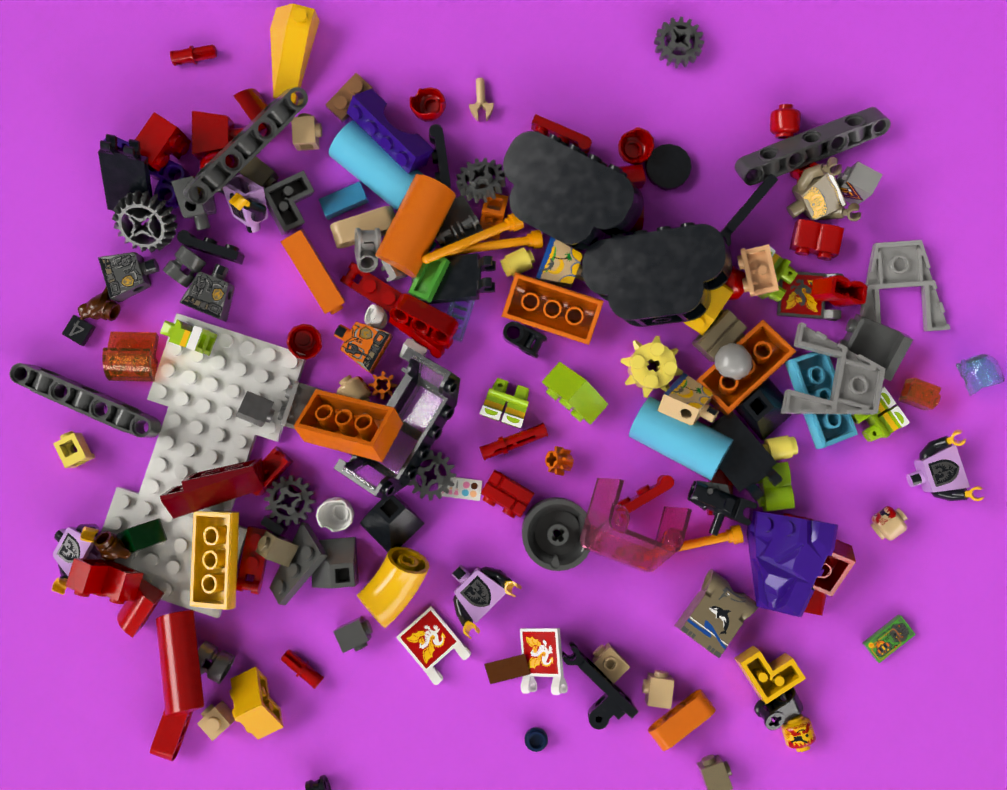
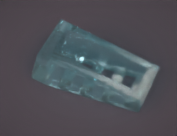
M475 300L465 301L469 303V306L450 302L447 314L463 320V324L458 323V329H461L460 333L456 332L452 339L462 342ZM457 308L466 311V315L453 312V310Z

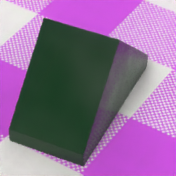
M160 518L128 528L116 534L117 538L122 540L125 548L131 554L167 540Z

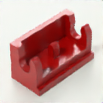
M277 446L262 461L264 489L253 492L256 496L263 495L267 488H270L272 482L276 481L294 462Z

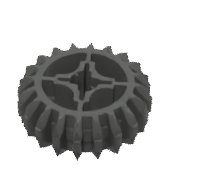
M138 190L133 194L131 192L126 194L124 198L118 201L113 210L115 214L112 220L116 221L113 228L120 230L118 236L126 238L124 244L131 242L133 249L139 246L142 252L146 251L147 248L150 252L156 249L160 251L170 244L171 239L176 235L175 230L178 224L174 222L177 215L170 214L173 207L165 206L166 199L160 201L158 200V194H154L151 197L149 190L143 194ZM149 218V220L145 222L144 225H141L143 221Z

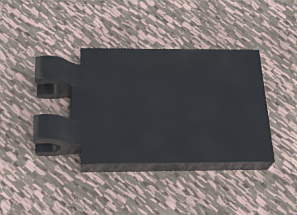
M106 134V141H100L101 149L98 151L107 209L113 211L118 201L130 192L133 194L135 191L140 190L143 194L149 190L150 196L153 197L148 157L141 155L140 142L129 139V146L124 145L123 151H119L117 137Z
M773 174L767 177L721 230L720 233L728 246L731 245V234L778 181Z
M478 253L445 256L444 258L448 259L450 264L431 303L424 300L421 301L427 304L479 300V293L495 292V282H492L490 277L481 279V272L495 271L496 262L492 261V256L480 258Z
M733 411L729 415L724 414L709 426L734 439L719 469L739 493L746 489L753 499L757 501L764 496V493L756 485L760 480L767 477L774 487L782 482V477L772 468L777 462Z
M570 642L569 645L573 654L567 655L562 651L564 662L567 665L579 666L628 716L633 718L638 713L633 701L618 686L613 684L589 658L579 651L575 643Z

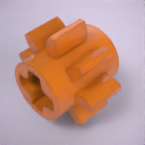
M382 371L379 377L373 374L374 383L368 384V386L375 389L372 395L376 396L380 393L382 400H385V395L387 394L392 396V389L398 386L392 383L395 376L391 375L387 378L385 371ZM380 381H388V383L386 384V386L388 387L387 390H379Z
M555 446L554 451H548L545 458L546 466L549 467L548 472L564 476V471H571L574 459L570 455L571 450Z

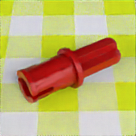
M192 45L187 49L170 51V58L174 66L192 62L197 64L198 61L217 57L215 45L196 48Z
M287 650L281 657V661L297 673L296 677L300 676L313 689L323 680L324 676L309 665V661L305 662L292 650Z

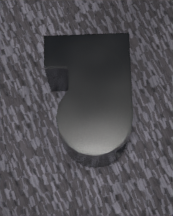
M605 693L589 708L588 719L590 725L594 729L599 730L608 725L609 719L613 715L619 720L625 712Z

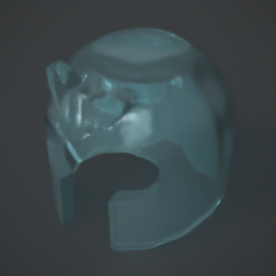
M974 355L956 364L960 376L965 380L964 386L970 396L983 387L1000 384L1005 380L999 362L991 355Z

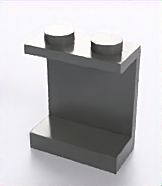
M856 314L854 319L851 318L847 323L845 329L847 333L844 339H840L837 344L841 343L848 347L849 351L857 355L861 354L886 368L884 379L891 381L913 339L905 333Z

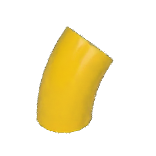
M394 547L388 551L375 576L356 595L384 629L395 620L411 601L430 568L429 562L422 554L413 549Z

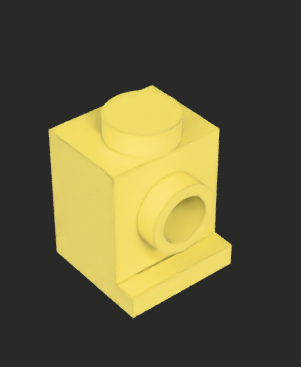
M73 431L64 433L60 436L61 440L53 443L65 468H76L95 458L82 433H74Z

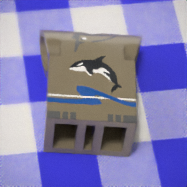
M710 569L703 581L701 591L698 592L674 626L711 654L720 658L742 626L744 620L750 617L759 607L756 606V601L745 593L734 592L725 578L713 569Z

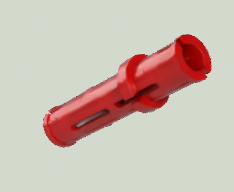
M541 423L505 438L502 436L498 437L497 441L480 446L479 448L485 461L488 458L502 453L504 455L508 454V451L548 437V432L544 423Z

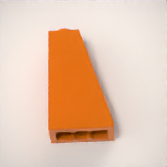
M304 229L280 241L325 314L328 312L335 314L343 309L342 304L345 303V299Z

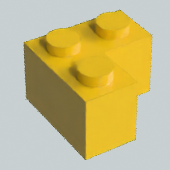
M751 646L734 658L758 697L765 704H768L806 679L795 660L786 653L768 664L761 651L755 646Z
M257 667L230 679L232 689L229 692L234 703L232 714L235 721L240 722L248 733H252L259 740L284 727L281 709L270 698L267 678Z

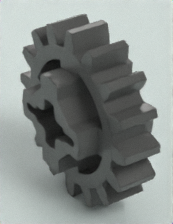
M680 17L678 22L671 18L669 24L664 22L661 27L662 29L657 30L654 44L658 46H656L655 53H661L660 61L667 59V66L673 62L675 68H678L680 63L687 67L689 61L694 63L697 58L696 56H700L702 52L700 48L704 45V41L700 40L703 32H697L698 24L691 26V19L685 23L683 22V17ZM665 36L667 38L666 41L668 42V46H665ZM690 39L693 40V49L691 48L692 44L690 43Z
M484 158L482 162L475 159L474 164L467 162V168L461 167V173L456 175L458 180L456 184L461 196H466L467 201L474 198L475 203H478L480 199L487 202L488 197L495 199V193L501 194L502 187L506 186V177L504 170H502V165H496L495 160L488 163L487 158Z
M430 450L429 456L422 461L433 459L430 466L418 467L417 474L421 476L423 481L421 486L418 484L416 476L408 484V486L414 485L413 494L418 491L421 492V499L428 495L429 500H433L435 494L440 499L442 498L441 492L443 491L448 494L449 489L447 486H454L455 484L450 481L451 478L456 477L455 473H451V469L455 466L447 464L450 460L449 457L441 458L442 452L434 456L433 450ZM441 464L445 467L446 477L440 472L439 467ZM434 468V474L437 475V478L431 479L428 482V476L425 473ZM435 483L443 485L437 490L429 491Z
M290 475L288 481L285 476L280 477L281 483L273 481L274 489L267 488L266 490L270 493V497L264 498L270 504L265 507V510H272L269 517L277 516L278 524L285 520L286 526L291 525L292 520L296 525L300 524V517L303 520H307L306 512L311 513L314 511L310 504L316 503V500L311 499V495L315 494V491H308L311 484L306 483L303 485L302 477L295 481L294 475ZM291 485L297 486L302 492L294 491ZM280 490L281 494L278 500H276V495ZM289 497H299L289 504H282ZM305 500L304 507L300 511L299 506L301 502ZM279 508L286 510L288 515L280 512Z

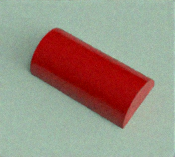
M186 610L162 615L156 618L165 715H184L204 707L194 611Z

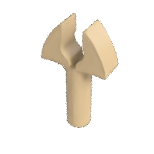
M477 78V101L475 104H469V109L472 116L478 121V111L480 107H483L486 111V121H488L493 112L494 103L486 102L484 78Z

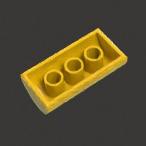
M195 511L193 513L190 606L224 610L236 608L239 512Z

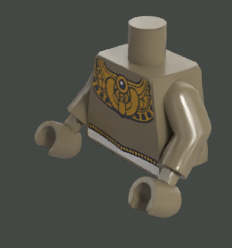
M830 157L826 165L820 163L803 171L797 184L792 188L797 201L786 207L792 218L797 217L801 213L811 220L841 219L847 216L849 220L857 221L861 218L860 212L852 213V211L859 210L860 206L857 203L850 204L848 209L844 207L847 204L834 177L842 171V165L838 164L836 157Z

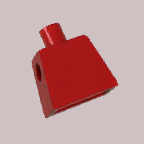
M192 111V154L198 160H201L208 153L220 152L244 128H234V122L226 115Z

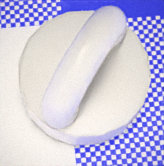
M375 304L369 306L364 316L365 325L383 329L387 324L385 310Z

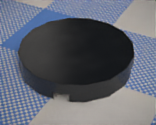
M665 144L655 148L647 159L645 166L646 175L650 182L664 190H673L682 186L689 177L692 168L687 152L673 144Z

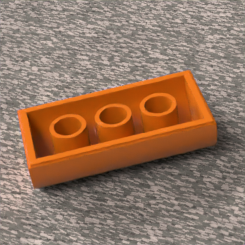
M416 174L375 256L411 278L417 277L423 264L422 257L428 254L456 198L455 193L448 186L434 178Z
M515 272L501 317L589 345L604 301Z
M761 320L736 343L744 346L752 357V368L747 376L740 380L723 377L716 369L714 363L696 380L712 392L713 396L710 403L725 415H729L797 352L764 320Z

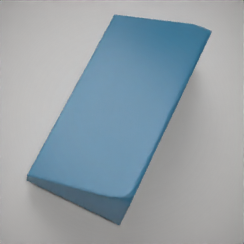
M360 181L319 199L327 220L369 203Z

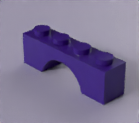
M372 88L353 95L347 114L408 174L427 165L434 149L419 134L405 133L392 126L384 115L387 103Z

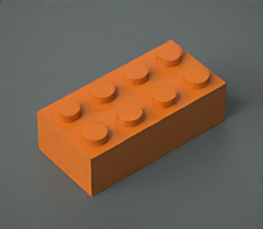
M316 389L293 427L304 442L383 462L403 422L394 407Z

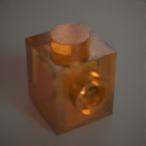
M917 378L906 379L898 401L921 410H933L940 402L941 395L939 393L941 387Z

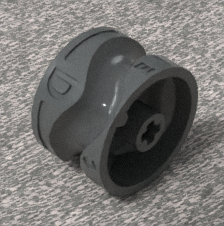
M552 497L539 501L527 512L522 524V540L526 552L536 564L548 570L564 571L576 567L588 556L594 541V530L589 516L579 505L565 498ZM555 530L560 531L558 537L554 536Z

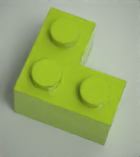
M560 361L542 381L548 388L546 393L555 401L559 398V403L567 410L572 409L570 414L579 422L585 420L591 425L608 406V403L586 379Z

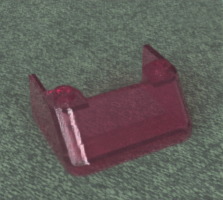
M597 478L580 537L581 545L585 550L643 572H653L681 549L692 512L691 509L664 506L656 539L653 540L627 529L630 521L629 512L625 507L618 504L624 480Z

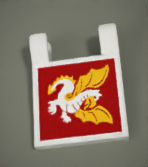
M432 606L396 637L425 671L434 685H438L443 680L442 674L434 665L453 648L462 660H466L471 655V651L461 642Z
M520 628L521 653L525 654L531 673L523 676L521 682L522 693L528 694L537 691V682L534 676L553 677L551 684V693L553 695L567 693L568 686L563 674L560 628Z

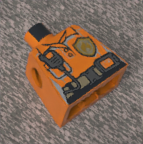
M355 322L351 329L340 324L334 333L335 337L344 341L340 350L371 374H373L393 338L388 332L359 322Z

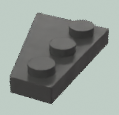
M301 523L293 539V542L299 547L289 567L280 565L269 587L280 605H286L328 556L308 523Z

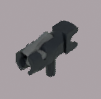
M694 481L687 500L693 502L702 510L708 509L713 512L714 519L708 533L715 536L719 533L724 517L748 526L751 524V521L744 517L743 510L747 507L757 508L756 503L730 494L726 484Z

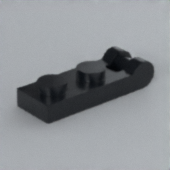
M434 124L429 129V140L435 146V150L432 152L433 164H437L438 172H435V179L451 189L443 129L440 125Z
M181 230L177 234V240L188 248L241 265L245 256L238 252L239 248L233 245L226 244L225 247L217 245V241L207 237L200 240L187 230Z

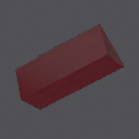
M262 458L193 473L181 481L182 485L172 487L160 496L161 502L174 519L264 489Z

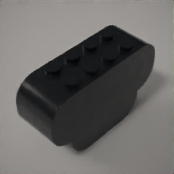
M527 131L518 135L510 144L504 157V173L507 179L514 184L509 198L513 214L519 220L578 250H587L594 242L601 240L605 233L613 235L618 233L625 234L630 231L642 213L644 200L639 188L627 178L628 175L622 172V169L613 164L607 167L608 164L604 163L599 157L591 153L588 156L579 147L571 143L568 145L561 138L551 133L548 137L536 131Z
M693 222L683 223L677 228L662 226L658 227L657 231L652 232L637 230L633 232V235L613 234L610 236L611 238L601 239L590 245L584 254L582 262L584 281L589 289L608 301L610 308L617 316L636 327L687 322L700 318L710 306L711 290L723 286L728 281L732 272L731 251L721 233L713 226L707 224L695 225Z

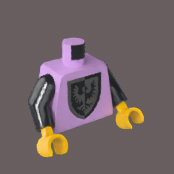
M242 174L234 176L218 192L225 195L233 217L245 224L249 233L258 232L261 229L260 222L268 218L264 189Z
M955 430L951 437L944 436L930 441L919 453V458L914 461L916 472L906 475L910 487L921 485L924 492H931L934 497L947 501L968 500L969 497L974 501H981L984 498L975 497L973 494L974 490L983 489L981 486H975L971 490L966 489L970 485L957 446L963 445L966 439L958 441L954 438L955 435L961 434L962 430Z
M80 524L77 528L68 527L56 532L54 539L58 542V545L53 552V557L58 563L61 576L54 581L51 588L52 591L62 595L65 594L67 588L65 585L74 558H102L94 545L99 531V527L96 524Z
M460 565L451 575L460 583L454 590L453 602L456 615L463 626V633L469 639H472L469 632L474 628L479 634L480 629L473 621L477 623L505 594L516 597L512 593V588L516 586L521 589L522 586L512 581L501 570L489 567L480 569L477 567L470 574Z

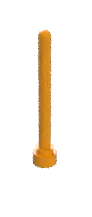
M511 213L507 215V218L502 223L425 254L422 257V261L428 264L504 231L516 232L524 228V223Z
M534 230L524 237L480 242L447 256L526 245L533 247V249L543 248L542 233L540 230Z
M738 524L729 526V529H726L723 533H718L717 536L709 535L633 552L632 557L634 560H642L726 541L739 544L744 542L741 527Z

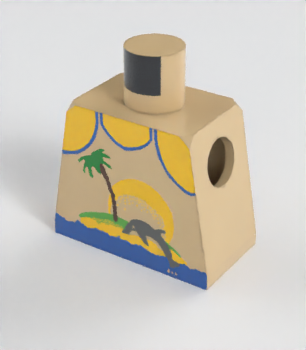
M550 237L536 279L557 286L571 288L575 278L584 281L583 266L580 265L583 254Z
M685 373L664 393L657 410L688 425H694L700 417L712 423L719 413V410L709 405L713 396L712 392Z

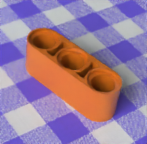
M701 689L696 690L655 721L648 728V732L661 750L666 751L709 719L715 713L716 708Z

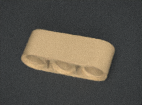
M380 207L332 223L330 228L336 247L346 248L355 245V228H360L361 230L380 228L381 236H384L395 216L393 207Z

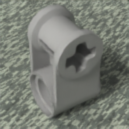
M355 228L354 254L357 266L362 272H372L378 265V257L375 254L381 244L380 228H375L374 230Z

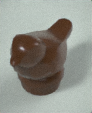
M106 286L102 293L93 297L87 303L80 305L78 313L80 320L85 318L98 320L102 318L113 321L120 313V305L114 300H110Z
M110 531L102 532L94 541L97 551L107 561L113 562L118 558L127 559L131 556V552L125 548L122 540Z

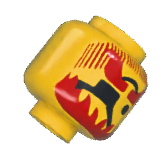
M802 714L781 726L786 745L796 749L797 752L809 750L810 745L816 740L810 719L803 717Z

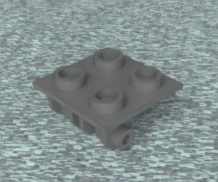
M464 196L455 198L436 236V240L441 248L483 231L477 216L473 213Z

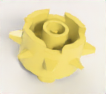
M655 336L652 343L644 345L634 340L635 352L630 357L622 358L620 361L628 367L629 377L625 381L626 386L635 384L637 387L642 388L645 398H648L652 390L658 388L666 392L670 388L669 382L674 376L683 374V371L677 367L675 358L679 350L677 348L669 349L660 341V336ZM648 361L656 364V372L653 369L648 370L647 366L650 365Z

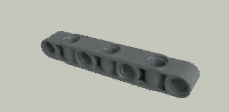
M299 87L287 89L264 108L185 186L183 190L185 200L191 204H204L215 193L220 191L306 106L308 102L306 91ZM292 93H295L298 97L297 105L291 101ZM260 124L266 127L267 132L265 136H262L258 131ZM227 155H231L234 159V165L231 168L225 163ZM194 187H198L201 190V197L198 200L193 199L191 195Z
M870 107L745 155L737 160L735 171L747 185H755L765 181L770 174H773L775 177L781 176L882 136L889 130L891 122L876 107Z
M17 363L10 369V378L14 383L115 429L140 438L156 437L161 431V423L157 418L53 371L23 363ZM65 388H67V394H66V395H64V389H65ZM105 405H107V408H108L106 414L104 413V406H105ZM146 422L148 423V426H149L147 432H145V430H144V424H145Z

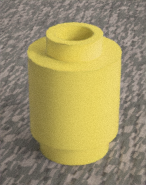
M524 247L505 255L504 259L500 260L507 277L511 275L514 277L515 272L521 274L532 269V263L535 262L531 250L526 251Z
M785 435L765 439L764 444H762L775 461L792 458L793 455L798 454V445L794 436L789 437Z

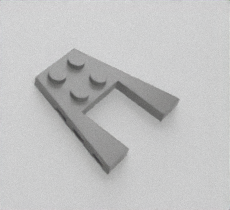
M922 240L873 244L865 283L868 287L866 303L861 304L859 315L881 324L879 289L921 286L924 331L950 330V325L946 323L943 304L939 301L936 289H938L936 282L932 279L929 270L931 267Z
M799 323L797 325L794 347L837 358L830 400L790 389L785 390L781 414H877L886 368L861 354L857 355L849 351L848 347L843 344H837L828 339L825 334L819 331L815 332L806 327L807 324Z

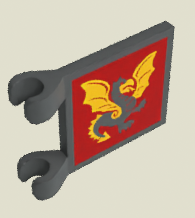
M798 272L791 284L780 279L779 286L785 289L786 293L778 301L777 316L837 321L841 318V311L836 309L824 310L825 302L817 301L811 296L812 283L814 279L844 275L840 273Z

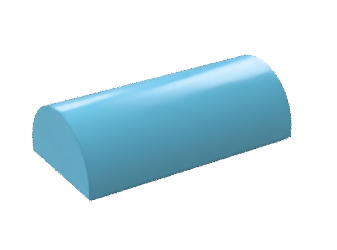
M354 120L340 130L329 148V156L396 211L415 175H424L418 169L408 174Z
M811 352L785 362L794 391L830 400L835 374L830 356ZM803 414L816 449L825 448L858 435L851 414Z
M650 396L639 410L631 426L629 437L712 481L734 439L699 421L694 425H688L657 411L661 401Z

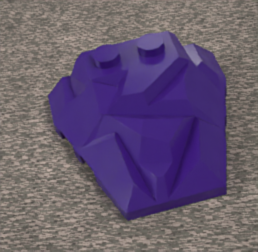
M750 510L749 520L751 524L747 527V539L756 606L802 617L815 591L813 585L817 577L822 576L825 570L822 568L827 556H831L835 549L838 525Z

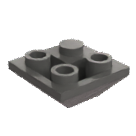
M356 537L319 540L328 556L311 575L312 588L356 586L359 583Z

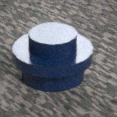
M533 727L525 734V745L529 750L539 752L547 746L548 737L542 728Z

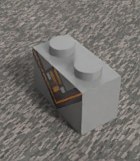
M856 162L852 167L848 166L843 174L840 173L836 181L845 201L850 204L857 203L859 205L873 194L883 174L860 162Z

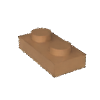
M355 73L325 105L337 118L344 122L349 117L347 110L353 95L369 90L372 87Z

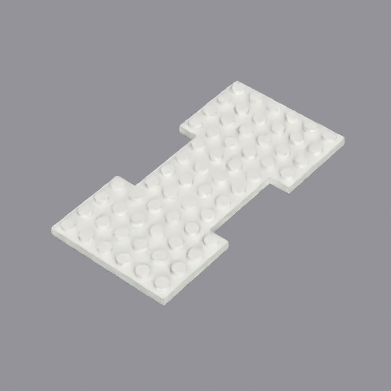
M176 313L174 324L178 319L192 326L195 325L217 334L210 356L171 343L169 342L170 337H168L147 400L168 406L161 431L139 493L123 487L116 488L101 533L110 531L116 535L128 528L160 518L167 537L166 541L135 552L127 559L118 558L115 562L144 573L142 577L144 580L164 592L161 600L219 618L223 609L190 606L194 512L173 519L161 502L160 496L172 487L182 485L181 481L193 473L249 461L257 435L279 442L284 426L280 425L281 420H278V415L281 407L287 406L289 398H286L285 394L289 384L294 385L295 381L299 382L306 360L297 358L287 348ZM247 391L274 402L271 409H274L275 412L270 423L265 422L260 427L236 417ZM236 498L198 511H232ZM239 526L237 565L247 533V528Z

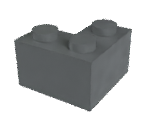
M304 170L264 189L267 208L281 235L297 229L305 223L295 203L312 196L315 191Z

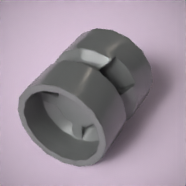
M182 245L174 254L176 259L170 260L163 268V271L175 281L188 288L195 278L193 274L199 273L207 263ZM182 265L187 267L184 271L180 270Z

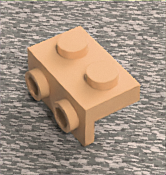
M769 244L746 250L745 248L740 249L741 255L737 256L740 270L745 269L746 278L742 279L744 291L750 292L751 297L779 291Z

